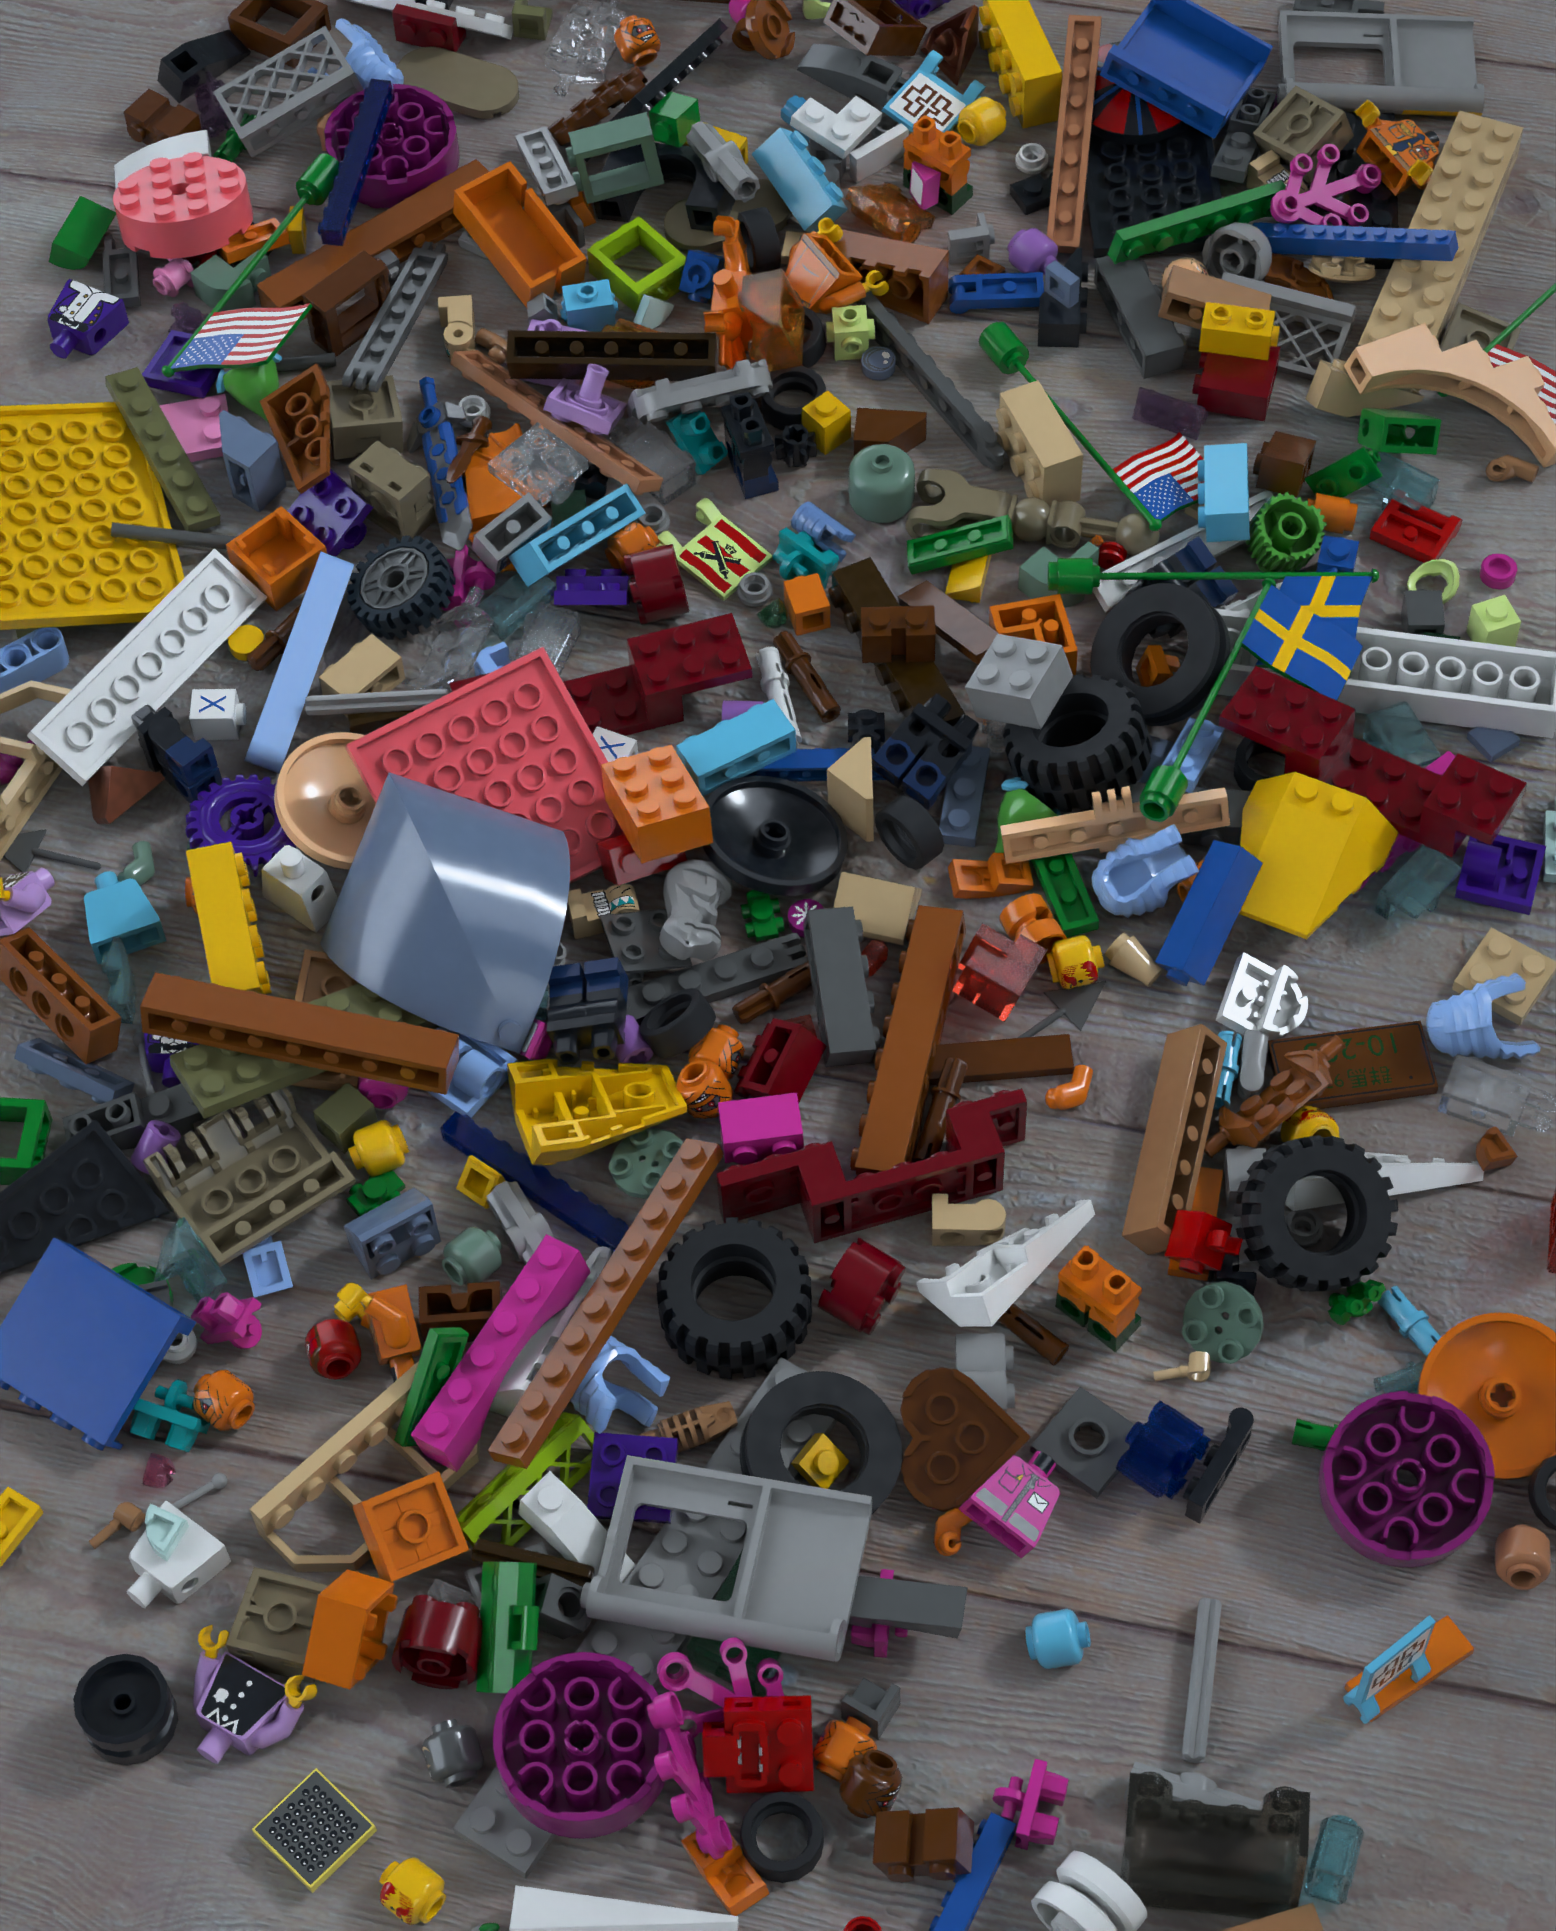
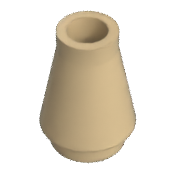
M1126 933L1118 936L1105 953V957L1110 960L1109 965L1141 981L1147 987H1150L1163 971L1136 937H1129Z

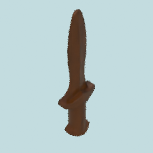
M479 416L474 418L470 433L456 437V445H460L461 449L448 468L447 483H454L462 476L468 468L476 449L489 447V440L484 435L486 431L492 429V422L487 417Z

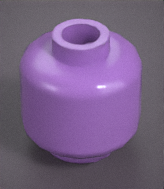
M1037 228L1018 231L1008 244L1009 262L1021 273L1043 272V275H1045L1046 266L1054 260L1058 262V259H1056L1058 246Z

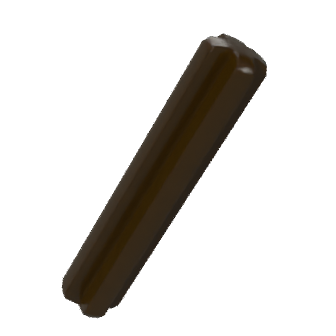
M478 1539L472 1549L471 1559L474 1563L483 1565V1562L536 1563V1579L553 1573L583 1587L586 1582L591 1583L595 1576V1568L590 1565L485 1539Z

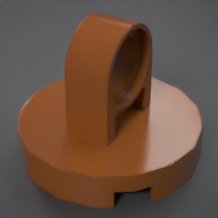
M751 0L747 5L745 18L737 22L733 31L732 41L734 44L745 51L756 50L763 58L771 61L789 55L794 47L795 32L790 33L787 21L792 20V17L785 3L782 0ZM740 31H747L749 38L743 36Z

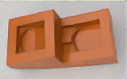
M993 852L988 861L952 859L948 866L954 898L974 899L1006 896L1031 890L1034 886L1029 860L1006 864L1004 853Z
M696 1831L681 1840L682 1845L730 1915H739L770 1894L766 1883L745 1858L740 1845L732 1835V1849L724 1852L722 1858L715 1860L709 1853L704 1854L701 1851L696 1839Z

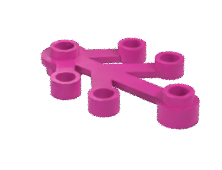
M1325 144L1317 152L1318 163L1309 191L1299 194L1303 176L1313 167L1311 157L1300 153L1290 162L1291 172L1285 190L1277 192L1271 200V215L1280 223H1293L1296 220H1300L1308 225H1327L1328 221L1333 226L1342 225L1341 217L1347 220L1351 226L1359 227L1369 218V211L1366 206L1360 203L1349 206L1333 197L1354 189L1362 194L1370 193L1380 184L1381 171L1376 165L1365 163L1357 168L1351 176L1326 184L1331 166L1340 158V151L1333 144ZM1325 152H1328L1332 159L1327 158ZM1298 161L1303 163L1305 169L1298 165ZM1314 204L1331 213L1323 217L1306 207ZM1354 211L1359 213L1361 219L1354 215Z
M728 1638L720 1646V1655L724 1664L728 1666L734 1692L693 1670L690 1660L682 1653H668L658 1662L657 1674L664 1688L675 1692L689 1688L722 1707L699 1714L688 1709L682 1710L684 1720L690 1719L695 1722L694 1726L688 1730L693 1738L700 1732H703V1722L724 1721V1698L753 1697L745 1664L747 1650L744 1643L738 1638ZM732 1647L741 1649L740 1654L735 1658L726 1656L727 1651ZM773 1658L761 1660L756 1666V1676L760 1684L766 1688L767 1696H784L781 1685L784 1674L779 1662ZM672 1663L682 1665L680 1671L675 1674H670L666 1670ZM767 1668L777 1669L775 1676L772 1678H764L762 1674ZM680 1726L675 1727L678 1734L687 1731L681 1729Z
M669 1691L654 1697L653 1702L647 1705L648 1715L653 1727L665 1730L672 1751L669 1750L655 1755V1767L662 1781L673 1778L685 1792L671 1798V1808L678 1823L690 1820L696 1828V1839L701 1851L704 1854L709 1853L713 1859L717 1860L724 1856V1852L732 1849L731 1834L724 1818L721 1815L715 1817L712 1786L709 1778L704 1777V1771L698 1772L697 1749L691 1733L688 1730L677 1733L675 1727L684 1724V1715L677 1696L673 1691Z

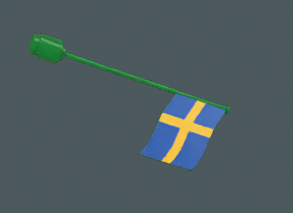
M1057 558V562H1048V591H1057V594L1092 595L1093 587H1099L1100 580H1264L1266 578L1283 580L1280 587L1281 592L1301 607L1342 628L1355 639L1361 605L1370 583H1375L1379 579V572L1373 568L1371 572L1100 573V566L1093 565L1092 558ZM1259 660L1255 664V666L1260 668H1268Z
M1272 578L1264 579L1262 581L1263 589L1173 766L1161 765L1152 771L1139 797L1141 813L1146 818L1156 822L1165 821L1175 813L1188 787L1187 778L1179 769L1241 647L1278 674L1338 701L1363 646L1342 628L1301 607L1277 589L1276 582Z

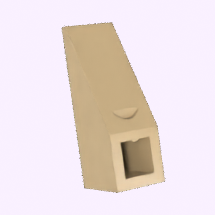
M1334 359L1333 363L1320 360L1305 399L1316 409L1348 418L1361 415L1363 408L1390 409L1422 402L1424 396L1414 388L1382 389L1360 395L1344 367L1346 361Z

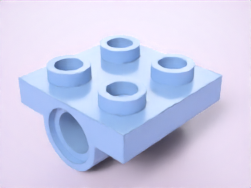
M440 1027V1028H437V1029H436V1030H444V1031H446V1032L459 1034V1033H457V1032H454V1031H451V1030H447V1029H445L444 1027ZM459 1034V1061L447 1094L426 1092L469 1121L508 1079L507 1064L516 1063L518 1059L498 1046Z

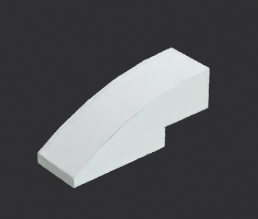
M207 130L170 137L128 155L114 165L115 188L118 187L120 181L126 179L134 172L149 166L150 162L156 158H180L191 152H199L202 156L211 157Z

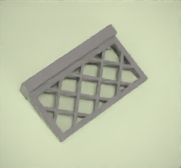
M324 26L213 91L250 156L254 157L334 110L351 95L363 91V88L328 29ZM326 39L328 44L324 54L311 53L314 45ZM292 58L300 59L296 71L283 69L285 63ZM308 61L321 62L316 74L304 72ZM328 64L342 65V68L329 76L325 75ZM264 75L272 76L267 88L255 86L258 78ZM280 77L292 79L288 90L276 89ZM301 80L313 82L312 86L301 92H296ZM243 92L239 104L226 102L225 98L231 94ZM252 94L264 95L260 107L248 106ZM272 97L285 98L283 103L273 109L268 108ZM244 113L257 115L256 119L242 127L240 126Z
M1227 272L1223 273L1222 280L1272 295L1269 310L1275 311L1274 325L1280 326V330L1286 338L1279 342L1277 346L1281 347L1280 351L1291 346L1297 356L1296 359L1289 362L1279 360L1278 372L1313 380L1316 369H1312L1309 361L1322 355L1325 356L1329 363H1333L1334 359L1341 358L1348 335L1351 334L1354 325L1356 305ZM1296 321L1304 323L1307 330L1292 336L1285 325ZM1327 329L1340 333L1339 339L1326 345L1318 334ZM1313 337L1319 348L1303 354L1297 343Z

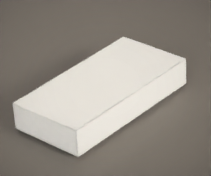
M902 123L898 124L850 152V177L856 183H859L903 157L905 151L903 140L909 135V129Z

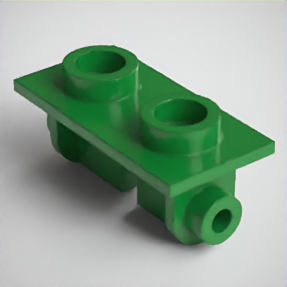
M1363 446L1306 477L1305 481L1315 495L1316 493L1343 498L1383 476L1377 467V463L1381 461V458L1376 449L1369 450Z

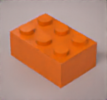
M672 745L656 747L647 752L629 757H620L614 761L601 764L605 801L641 864L713 843L710 807Z

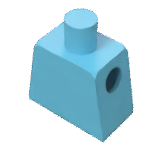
M111 871L103 872L95 878L97 890L85 894L84 905L89 940L98 964L167 941L158 914L135 879L129 878L119 882L117 875Z

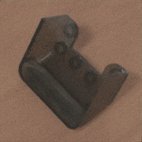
M1156 1772L1130 1773L1119 1877L1137 1894L1144 1906L1260 1919L1298 1907L1308 1860L1310 1792L1297 1791L1287 1786L1277 1787L1263 1797L1261 1810H1254L1238 1804L1218 1806L1204 1804L1193 1799L1173 1801V1785L1161 1774Z

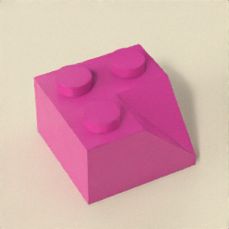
M797 1093L718 1102L721 1145L725 1163L736 1162L748 1165L762 1161L771 1154L778 1153L784 1155L801 1150L804 1147Z

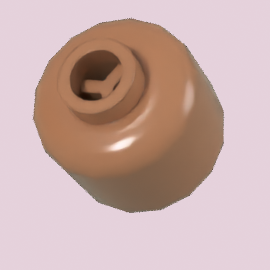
M1524 1524L1507 1528L1501 1532L1495 1541V1568L1500 1579L1511 1587L1520 1590L1535 1588L1545 1581L1551 1572L1550 1541L1547 1536L1540 1530Z

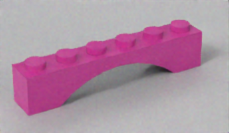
M547 1234L545 1235L411 1433V1436L425 1456L455 1472H458L480 1439L493 1399L514 1360L540 1327L557 1312L568 1306L591 1273L578 1249Z

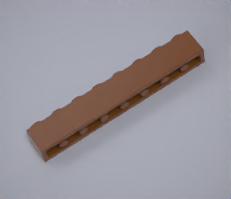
M475 159L442 179L433 182L414 195L405 198L402 202L388 210L377 214L374 218L360 226L351 229L332 242L323 245L304 258L295 261L276 274L267 277L262 282L256 284L261 308H285L304 305L303 294L363 250L374 257L390 249L401 264L408 260L415 247L422 248L425 241L432 242L434 245L463 228L462 224L453 214L454 190L489 171Z
M918 905L915 920L910 919L908 922L906 939L909 942L907 951H902L900 954V983L894 982L891 1005H894L892 1015H886L883 1024V1037L886 1040L884 1048L878 1047L875 1057V1070H878L876 1081L870 1080L868 1085L867 1103L870 1106L868 1114L862 1113L859 1122V1137H862L860 1147H854L851 1154L850 1168L852 1171H856V1176L866 1172L875 1174L889 1170L901 1162L912 1163L931 1084L929 1076L926 1074L930 1056H935L936 1045H939L966 935L963 910Z
M155 972L140 1005L143 1033L444 1095L447 1094L459 1061V1034L411 1025L405 1022L381 1019L366 1014L337 1010L327 1006H318L292 999L259 994L254 991L220 986L215 983L195 981L175 975L171 976Z

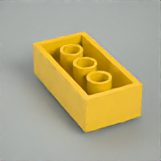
M983 0V6L979 7V16L983 25L982 30L978 32L979 43L982 50H987L989 54L988 59L992 72H997L999 76V86L1002 94L1008 95L1012 116L1018 117L1023 129L1058 121L1062 70L1029 0Z
M232 842L186 850L211 983L244 991H254L264 995L272 993L264 961L258 962V958L265 957L257 925H251V922L258 920L250 889H244L245 886H250V879L242 852L235 853Z

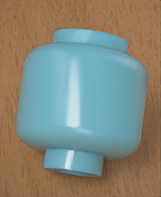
M1070 1609L1039 1613L1033 1618L1032 1625L1026 1626L1025 1633L1029 1656L1032 1661L1038 1660V1663L1045 1669L1079 1664L1083 1658V1648L1091 1646L1087 1622H1079L1076 1614Z

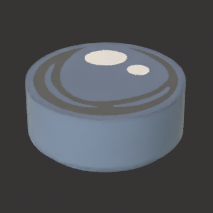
M877 346L869 348L863 353L861 369L867 378L885 380L895 372L896 359L890 349Z

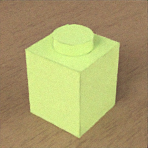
M1502 595L1472 605L1466 632L1473 642L1515 647L1521 620L1506 595Z

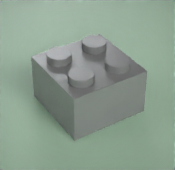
M997 634L967 682L965 689L977 718L1041 730L1073 674L1062 645Z

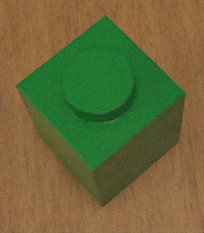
M671 91L649 111L654 141L680 148L687 141L686 135L690 132L692 125L700 121L698 99Z

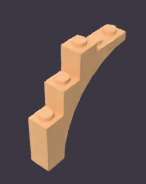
M1424 323L1356 347L1344 365L1360 395L1382 389L1416 388L1437 391L1463 399L1487 411L1508 426L1530 448L1543 468L1556 463V425L1548 413L1546 404L1538 396L1545 383L1542 380L1540 371L1533 365L1529 356L1493 368L1489 355L1483 351L1477 339L1442 352L1437 338L1431 334Z

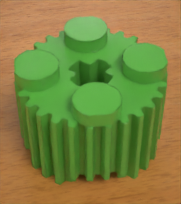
M1285 492L1284 495L1278 493L1276 497L1272 496L1267 503L1265 502L1251 519L1250 540H1246V544L1250 545L1247 550L1253 553L1251 558L1257 559L1255 563L1258 564L1259 569L1263 572H1295L1296 570H1301L1303 566L1305 567L1320 549L1323 541L1322 538L1325 535L1322 531L1327 523L1322 521L1325 516L1320 515L1321 509H1316L1313 505L1308 506L1307 500L1302 502L1301 497L1295 499L1294 495H1289L1288 492Z

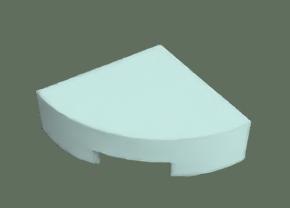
M644 294L632 326L644 331L654 329L668 318L675 305Z
M150 1503L145 1516L146 1535L155 1553L168 1561L189 1525L187 1520Z

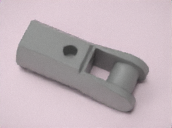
M1258 1030L1245 1031L1242 1040L1237 1096L1243 1102L1254 1095H1259L1264 1083L1269 1035Z

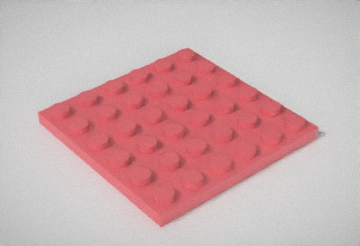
M544 647L347 744L345 748L375 803H377L387 775L390 772L563 831L567 838L570 854V884L602 868L596 843L624 834L605 801L601 764L608 761Z

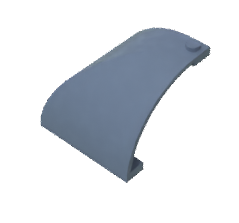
M389 772L320 945L327 956L341 970L387 1001L451 1031L520 1053L544 996L563 930L570 884V854L567 838L561 830Z

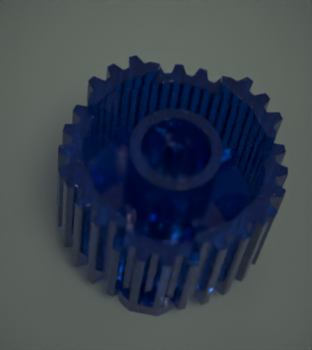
M1159 1401L1151 1410L1148 1422L1145 1424L1140 1421L1136 1422L1127 1434L1125 1442L1130 1447L1119 1459L1116 1469L1155 1497L1159 1498L1166 1495L1172 1500L1188 1481L1184 1477L1191 1469L1195 1459L1197 1458L1201 1461L1206 1454V1449L1209 1447L1211 1439L1203 1434V1427L1170 1405Z

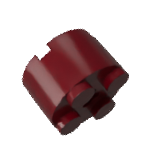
M673 544L623 555L628 576L635 575V577L630 578L631 582H629L634 603L641 602L636 604L641 625L689 613L688 600Z
M858 1238L857 1243L853 1242L833 1270L830 1276L833 1279L831 1282L833 1289L831 1292L826 1289L823 1290L818 1302V1308L858 1332L863 1331L871 1335L882 1315L879 1311L884 1302L891 1304L900 1291L902 1283L899 1281L906 1267L897 1259Z
M416 1595L413 1598L412 1604L405 1609L391 1658L395 1669L401 1673L404 1667L413 1672L412 1681L437 1689L459 1688L460 1681L467 1680L468 1685L473 1683L478 1669L482 1643V1620L479 1618V1608L468 1602L451 1604L437 1601L428 1595Z

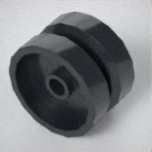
M120 1654L106 1657L91 1666L79 1681L73 1698L75 1717L94 1752L111 1763L127 1766L148 1761L161 1753L171 1741L178 1723L177 1703L158 1666L141 1656Z

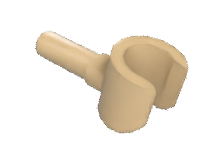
M1195 1351L1189 1354L1188 1366L1153 1371L1155 1382L1178 1377H1188V1379L1194 1382H1205L1209 1378L1211 1371L1210 1355L1207 1352Z

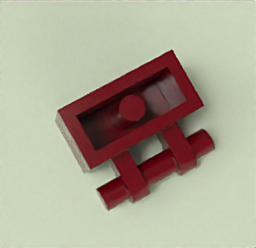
M773 1018L771 1023H767L762 1035L756 1036L752 1044L754 1051L747 1065H742L737 1075L739 1081L734 1093L743 1098H748L749 1094L753 1098L797 1093L799 1103L827 1046L803 1025Z

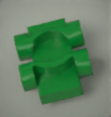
M755 890L747 892V904L740 905L742 918H751L752 921L745 923L747 938L755 937L756 942L779 938L778 932L785 931L783 918L774 917L775 913H780L778 898L770 899L769 894Z
M391 1170L375 1177L369 1176L364 1185L361 1183L355 1184L349 1190L351 1196L346 1201L360 1217L386 1201L388 1202L401 1195L400 1192L406 1187L397 1174Z
M1371 1279L1365 1283L1362 1281L1346 1288L1349 1293L1347 1297L1340 1293L1330 1295L1328 1303L1331 1309L1328 1310V1313L1334 1322L1344 1325L1350 1321L1351 1316L1356 1318L1369 1313L1373 1308L1371 1301L1376 1302L1380 1300L1386 1288L1383 1283Z

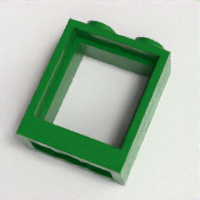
M0 1097V1121L24 1123L17 1158H0V1185L12 1184L44 1159L53 1120L45 1100Z

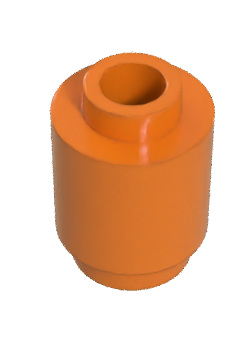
M1316 493L1314 499H1307L1308 506L1313 505L1316 509L1320 508V515L1325 516L1322 520L1327 523L1323 529L1324 531L1343 534V531H1353L1358 504L1350 503V499L1321 493Z

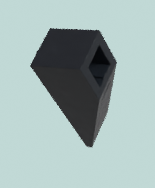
M230 30L185 42L161 59L157 81L178 103H181L250 55L251 51Z
M1077 248L1064 265V267L1080 278L1079 302L1068 309L1045 291L1040 296L1038 346L1079 348V334H1086L1087 313H1080L1081 308H1087L1088 287H1081V283H1088V262H1082V248Z

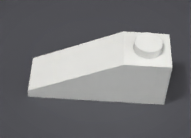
M549 1471L520 1500L518 1514L566 1560L590 1565L595 1568V1575H598L608 1532L585 1504ZM626 1553L620 1573L621 1583L625 1582L636 1566Z

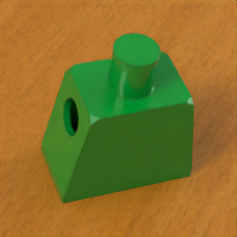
M1363 408L1357 440L1359 444L1370 449H1376L1378 452L1436 455L1442 420L1406 410ZM1406 427L1415 429L1412 438L1406 436Z

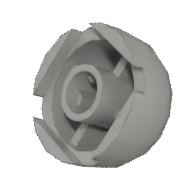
M1235 222L1219 228L1205 241L1202 251L1203 265L1207 270L1210 269L1212 275L1218 279H1221L1223 273L1227 272L1261 281L1269 272L1272 263V248L1268 238L1259 228L1251 224Z

